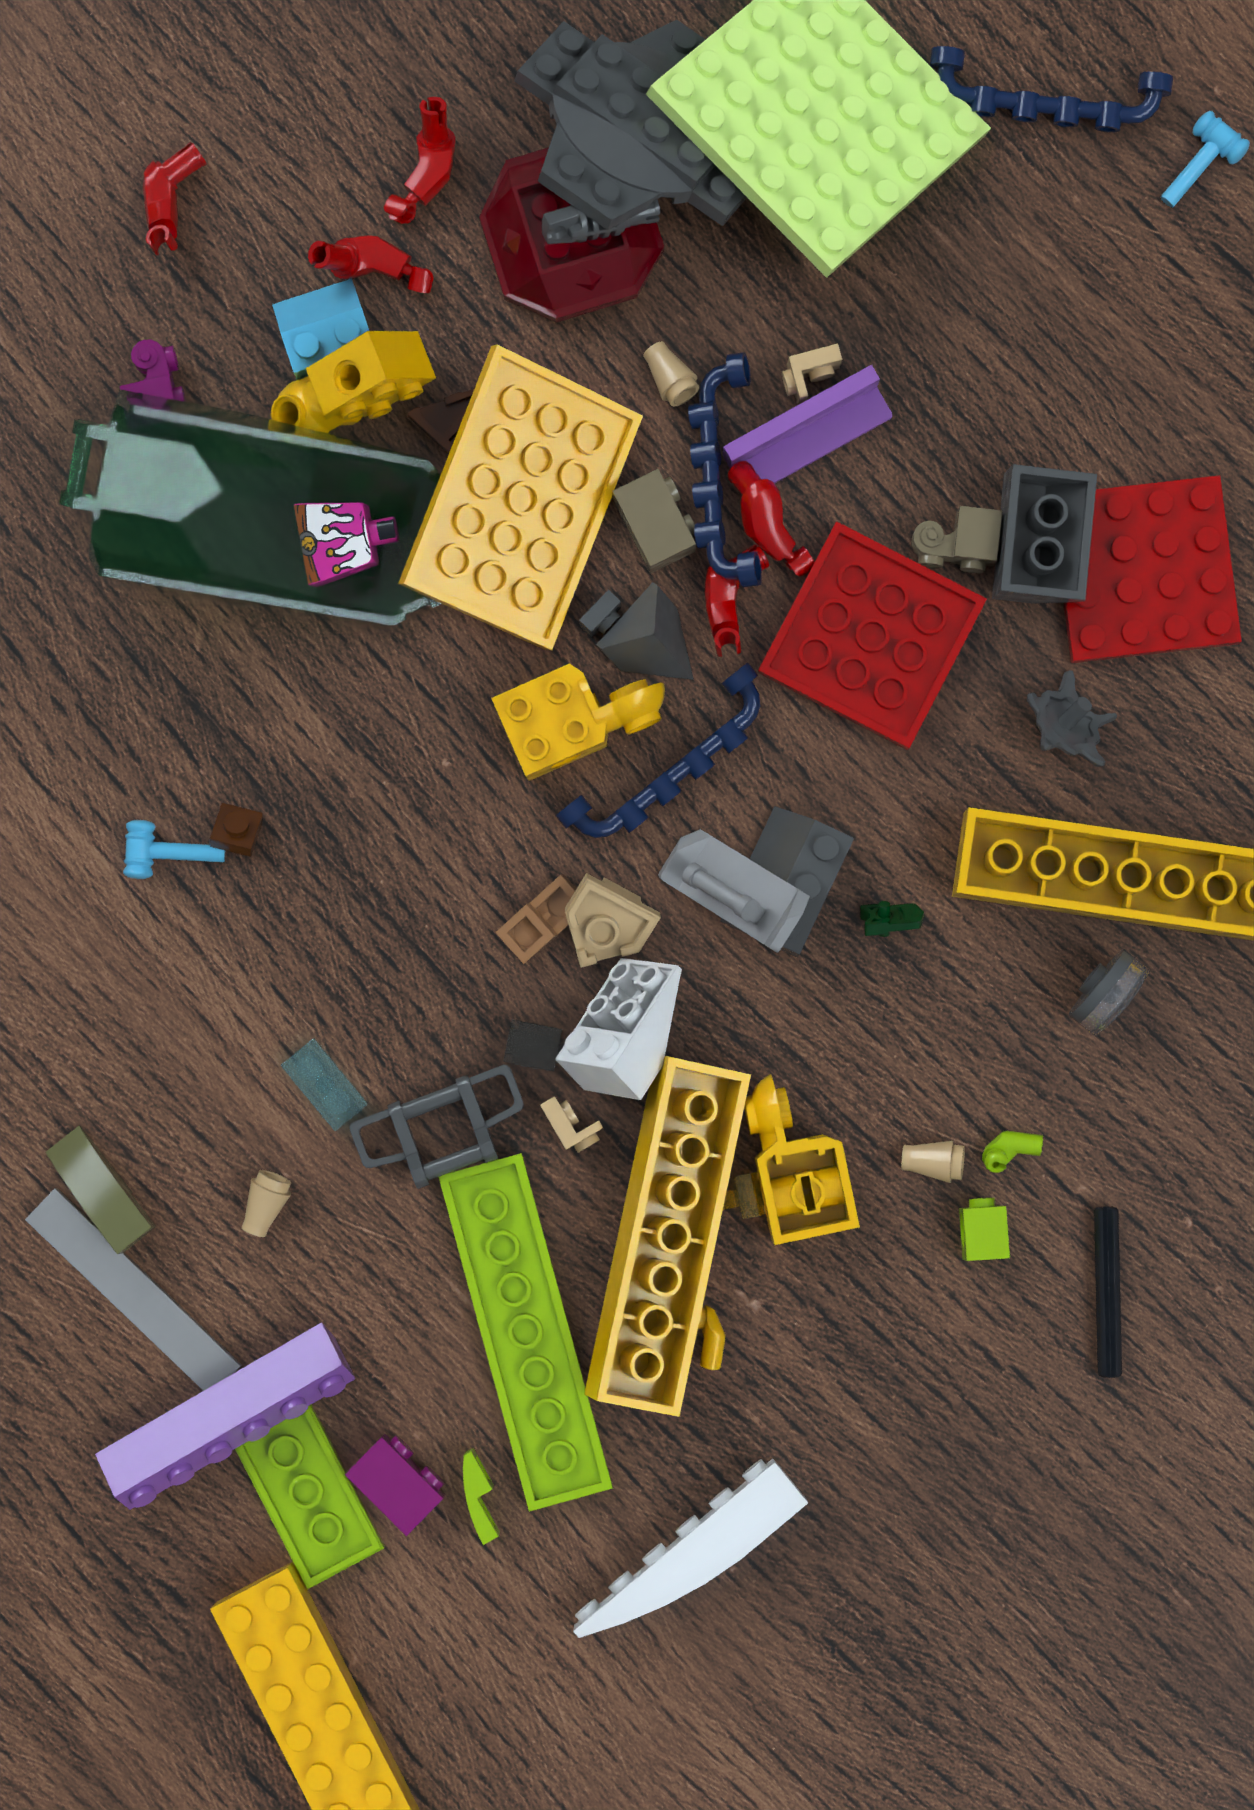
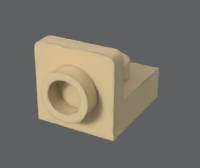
M838 344L789 356L787 370L782 371V379L787 395H795L797 405L805 402L808 397L804 378L809 377L811 382H818L833 377L835 375L834 370L840 369L842 357Z
M554 1096L540 1104L566 1150L574 1146L577 1153L600 1140L596 1132L603 1129L600 1121L595 1122L578 1133L575 1132L573 1126L579 1123V1120L567 1100L559 1104Z

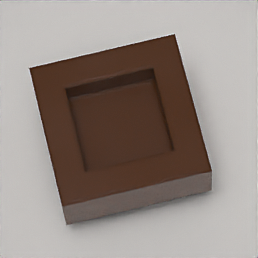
M221 803L210 836V847L251 857L263 823V813Z

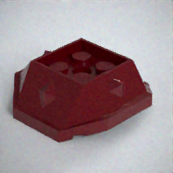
M547 147L505 161L479 216V220L504 300L519 307L522 306L558 323L637 298L664 252V243L658 224L649 223L625 228L624 232L618 236L598 237L596 240L591 241L587 239L581 243L547 244L542 235L543 214L571 206V204L538 182L549 149Z

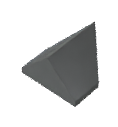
M652 582L596 645L620 671L694 680L678 609L660 587Z

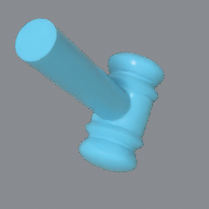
M1213 111L1204 113L1193 127V135L1201 137V141L1205 142L1204 146L1160 197L1171 208L1178 203L1218 154H1220L1221 158L1226 157L1228 163L1233 165L1239 162L1249 149L1250 141L1242 139L1241 133L1233 130L1222 121V118H1216Z
M132 820L126 823L128 833L125 835L126 852L124 863L126 867L123 874L129 878H150L153 875L151 866L154 862L152 859L225 862V850L213 848L207 844L154 842L155 836L153 832L156 828L154 823L147 820Z

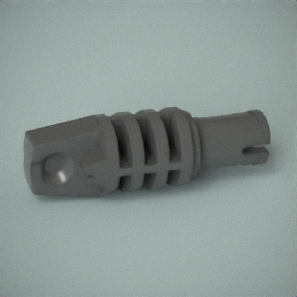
M656 199L651 203L649 209L609 230L571 205L543 214L542 235L547 244L581 243L587 239L591 241L596 240L598 237L618 236L624 232L625 228L630 226L659 222V202Z

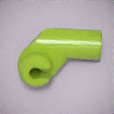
M1014 1131L1001 1132L983 1151L982 1161L986 1169L993 1173H1000L1006 1169V1165L1017 1154L1040 1156L1043 1135Z

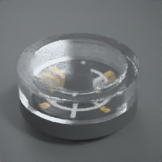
M1122 949L1106 966L1100 963L1085 979L1078 989L1083 994L1072 1007L1069 1016L1092 1035L1097 1036L1128 1007L1141 989L1150 970L1129 952Z

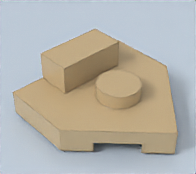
M588 873L585 874L565 907L566 918L581 968L597 964V961L619 955L624 957L639 953L661 918L660 912L643 904L640 896L605 877L601 881Z

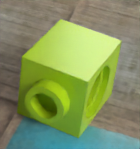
M995 1198L969 1199V1207L959 1208L962 1260L975 1261L1010 1258L1006 1206H995Z

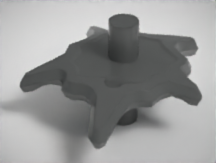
M1072 670L1066 671L1063 674L1058 691L1046 690L1042 693L1041 697H1037L1033 692L1028 693L1027 702L1035 713L1036 726L1042 735L1040 742L1041 750L1046 751L1057 748L1070 756L1079 755L1096 767L1105 765V759L1096 749V745L1100 742L1098 728L1114 721L1117 718V714L1097 715L1091 712V702L1085 697H1078L1075 690V676Z

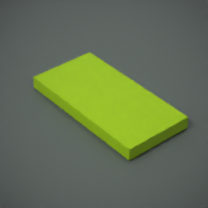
M312 1404L308 1406L306 1412L294 1419H285L270 1428L269 1433L263 1438L256 1441H248L235 1449L307 1589L385 1548L353 1483L345 1476L347 1472Z

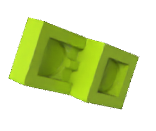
M471 1448L465 1452L463 1458L464 1490L475 1530L482 1544L485 1545L499 1537L500 1530L481 1498L482 1495L493 1490L494 1484L475 1449Z

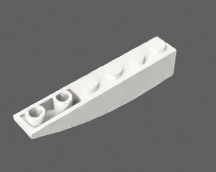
M760 1459L742 1474V1477L746 1480L733 1492L729 1487L725 1488L708 1503L712 1510L699 1520L696 1515H693L678 1527L675 1532L679 1537L668 1547L660 1543L642 1558L646 1565L632 1576L629 1571H626L608 1587L612 1593L601 1603L593 1599L575 1614L579 1621L574 1624L573 1632L578 1638L624 1624L666 1606L699 1588L745 1557L807 1505V1499L774 1459H771L767 1464Z

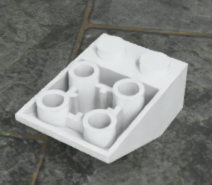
M620 958L618 963L611 969L604 985L596 997L589 1003L587 1011L574 1031L566 1038L565 1045L555 1058L583 1090L636 1100L643 1098L663 1066L682 970L678 965Z

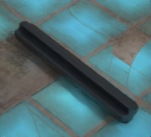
M1100 1206L1094 1210L1097 1368L1099 1376L1103 1378H1117L1122 1375L1119 1211L1113 1206Z

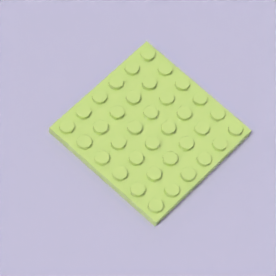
M753 0L655 81L646 93L674 124L826 278L984 138L991 129L976 112H972V108L965 101L953 96L949 92L947 85L940 80L939 75L865 0Z

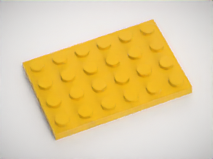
M498 344L492 345L398 584L544 650H553L643 415Z

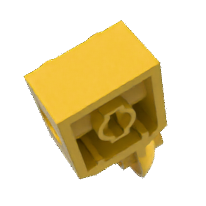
M367 331L306 368L308 376L289 383L279 393L278 398L271 407L272 423L279 430L282 437L293 446L309 449L318 446L327 438L328 433L338 426L354 425L362 417L366 416L369 419L381 417L391 412V404L398 400L405 401L423 393L422 386L436 379L419 332Z
M569 663L491 699L526 778L531 781L607 747L608 733L624 727L626 734H632L659 722L662 719L659 709L664 700L665 687L664 683L648 686L646 679L639 680L612 692L609 695L611 703L600 707L595 693L592 694L584 673Z
M771 1074L756 1085L752 1094L746 1097L744 1110L750 1135L759 1133L762 1151L754 1158L773 1244L778 1245L860 1228L842 1142L823 1134L786 1141L784 1129L793 1127L785 1087L775 1089Z

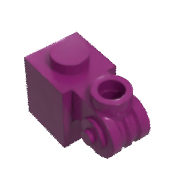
M151 339L139 341L132 349L131 359L137 370L142 375H145L146 378L143 381L119 386L129 429L134 436L184 425L181 412L188 411L183 387H175L172 372L179 370L174 346H161L158 342Z

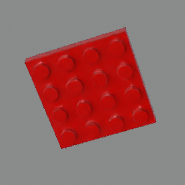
M1220 475L1096 489L1086 599L1084 602L1064 603L1071 663L1238 645L1242 642Z
M836 521L757 673L909 750L987 598Z

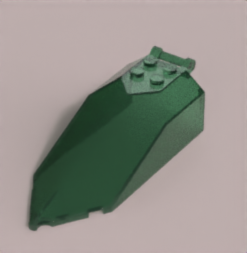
M119 390L108 425L74 419L72 433L76 434L66 490H61L59 504L70 508L92 511L89 559L99 576L392 626L406 620L405 615L428 605L434 608L442 604L398 584L440 478L438 470L426 458L248 413L126 390ZM93 439L104 440L105 443L95 496L86 495L83 493L92 441ZM359 502L369 506L372 520L395 517L399 532V542L377 545L378 565L323 586L313 587L308 585L294 504Z

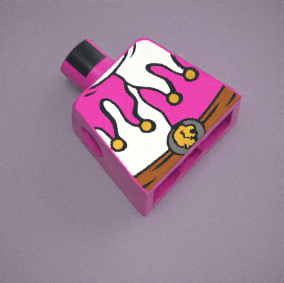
M365 503L294 504L308 585L323 586L379 564L377 545L399 542V532L395 517L372 520L369 506Z

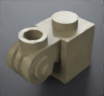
M960 506L955 516L954 532L948 535H944L941 525L935 521L920 523L911 538V547L914 553L918 555V563L927 568H943L945 561L950 562V564H959L961 571L969 573H984L986 568H993L998 555L1002 510Z

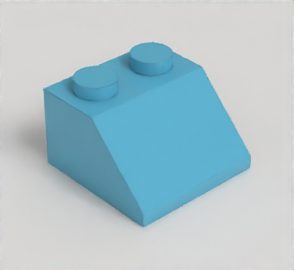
M352 279L272 304L297 380L308 376L307 367L369 331Z

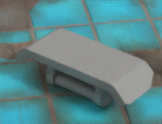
M701 829L679 839L658 874L662 881L777 953L781 950L800 920L810 898L809 895Z

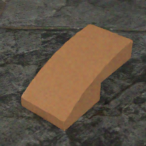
M561 874L495 933L518 959L525 964L569 926L565 907L577 888L564 874Z

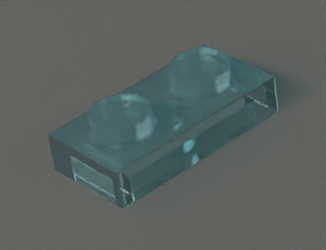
M315 1038L281 1064V1067L334 1131L339 1130L369 1105Z

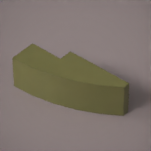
M81 1126L76 1127L45 1152L76 1200L117 1254L124 1253L157 1227L132 1196L133 1192Z

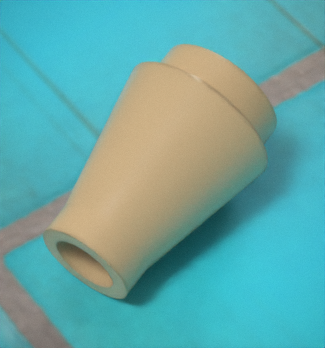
M663 341L653 344L644 352L643 357L649 365L663 401H668L671 406L675 407L684 404L695 396L699 390V385L696 382L697 375L670 351Z
M954 1140L920 1145H904L901 1169L951 1183L952 1179L962 1180L965 1146L954 1145Z
M259 1170L257 1177L251 1179L245 1219L241 1228L252 1235L266 1237L269 1227L291 1196L289 1191L291 1181L277 1173Z

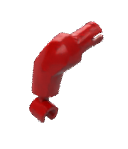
M440 97L427 98L429 110H427V102L425 100H422L419 104L422 119V130L416 137L419 163L404 184L409 194L406 198L392 194L384 205V211L390 214L389 219L401 224H408L414 219L417 202L426 206L450 180L456 137L454 132L447 128V104Z
M191 141L163 163L152 160L144 171L143 194L149 229L146 234V242L156 256L159 255L158 249L160 245L165 242L171 251H175L178 248L175 240L178 227L176 193L178 187L176 185L202 166L207 165Z
M378 236L343 238L335 244L316 241L309 248L308 259L310 264H315L314 267L317 269H330L340 279H353L372 272H378L399 281L406 274L410 275L407 289L420 293L431 292L434 279L433 273L426 268L410 265L412 257Z
M748 461L735 463L728 472V480L742 494L740 502L741 515L746 535L775 561L783 559L786 566L796 575L802 576L811 570L815 562L804 546L792 552L796 542L783 525L782 499L777 486L769 479H761Z
M757 544L742 552L756 551L760 559L761 571L769 568V561ZM737 556L728 561L737 563ZM709 566L705 580V604L709 625L715 641L716 654L718 657H722L721 648L725 644L735 645L737 654H740L742 648L736 603L740 581L726 579L716 574L711 566Z

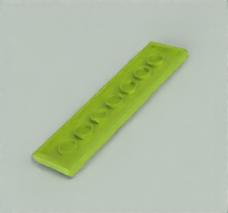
M522 1153L440 1176L439 1181L529 1512L613 1489L589 1397L584 1394L586 1386Z

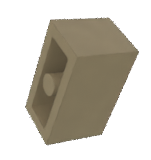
M659 469L613 490V501L650 574L694 553L696 550V543L694 541L695 524L689 514L682 517L675 503L681 500L679 492L671 477L663 479Z

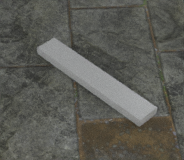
M54 1188L25 1219L203 1391L237 1372L242 1366L125 1253L117 1254L95 1224L59 1189Z

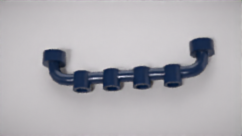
M936 46L931 50L930 67L937 70L940 80L947 85L949 92L967 104H971L972 112H976L980 117H994L996 108L1012 109V119L1020 122H1036L1037 114L1045 113L1054 115L1053 124L1057 126L1077 127L1079 118L1096 120L1095 129L1098 131L1119 132L1121 123H1141L1151 118L1159 109L1162 97L1170 96L1172 92L1173 76L1162 72L1140 73L1138 93L1145 95V99L1140 105L1135 107L1123 106L1121 103L1112 101H1081V99L1071 96H1040L1038 93L1030 91H999L989 86L966 87L960 85L954 78V72L963 70L965 51L949 46Z
M742 352L727 355L726 364L714 367L705 375L700 383L699 403L689 404L688 415L691 428L693 430L700 429L701 436L700 443H693L690 446L692 465L694 469L702 468L703 482L694 483L692 486L695 507L697 509L704 508L705 522L695 523L696 544L699 549L706 548L709 565L716 574L726 579L739 580L744 588L761 585V564L756 551L739 553L737 563L729 562L724 557L723 545H725L726 537L722 522L721 505H723V490L719 475L721 451L717 438L719 412L715 400L716 389L722 382L729 381L731 388L750 386L749 361L746 353Z
M747 662L721 684L731 697L737 692L741 694L744 702L742 710L609 817L602 821L592 820L586 814L592 809V806L583 795H580L555 816L565 828L573 824L584 835L594 838L608 837L619 831L622 827H625L628 833H630L649 818L644 812L647 807L656 800L661 806H664L682 791L677 783L687 775L691 774L695 780L715 765L710 758L721 748H724L729 754L748 739L743 731L757 718L760 709V694L752 682L758 676L757 673Z

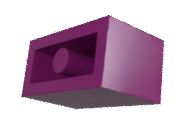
M384 1434L347 1471L345 1476L407 1537L443 1500L446 1494L440 1488L444 1485V1482L431 1468L425 1466L421 1470L410 1459L414 1452L401 1438L395 1435L390 1439Z

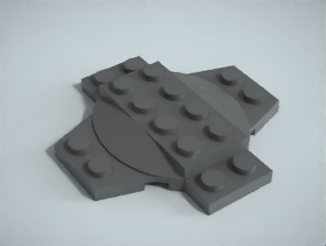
M675 20L630 43L613 42L603 34L594 42L563 21L517 71L514 81L549 105L550 119H555L557 124L538 182L607 230L649 209L651 203L660 197L671 198L672 204L688 202L723 226L747 197L646 95L649 87L706 39L680 21Z

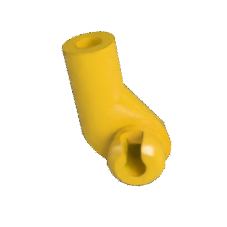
M705 1305L702 1308L698 1329H702L704 1337L700 1366L709 1370H718L721 1368L725 1332L716 1311L710 1306Z

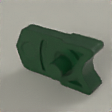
M880 901L879 904L861 905L860 919L866 921L864 924V935L887 937L892 931L919 929L924 920V911L913 903L890 905L888 901Z

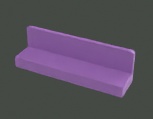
M871 364L723 446L722 456L729 468L737 462L748 461L761 479H769L774 484L892 418V412L877 388L880 381L879 376Z

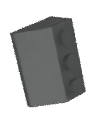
M1013 464L1005 472L1000 508L1002 510L998 555L994 570L992 599L1031 604L1085 601L1097 474Z
M774 806L750 860L810 896L803 915L781 948L782 951L798 957L854 838L815 819ZM721 918L720 922H722V923H724V924H727V925H729V926H731V927H733V928H735V929H737V930L743 932V931L740 930L739 928L735 927V926L732 925L731 923H729V922H727L726 920H724L723 918Z

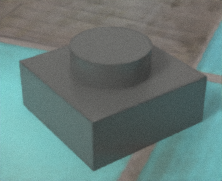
M608 590L579 620L580 628L591 638L599 631L605 635L621 618L617 613L621 609V601Z

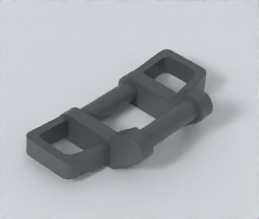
M501 1065L470 1078L468 1075L456 1078V1083L403 1104L400 1101L388 1104V1109L351 1123L349 1129L363 1166L374 1168L407 1160L416 1188L420 1189L430 1185L429 1180L481 1160H485L488 1163L498 1159L488 1128L520 1112L524 1108V1102L511 1068L508 1065ZM498 1075H504L512 1092L514 1104L509 1109L485 1121L472 1085ZM462 1099L478 1144L423 1164L408 1120ZM391 1117L404 1152L372 1159L368 1155L362 1139L361 1129Z

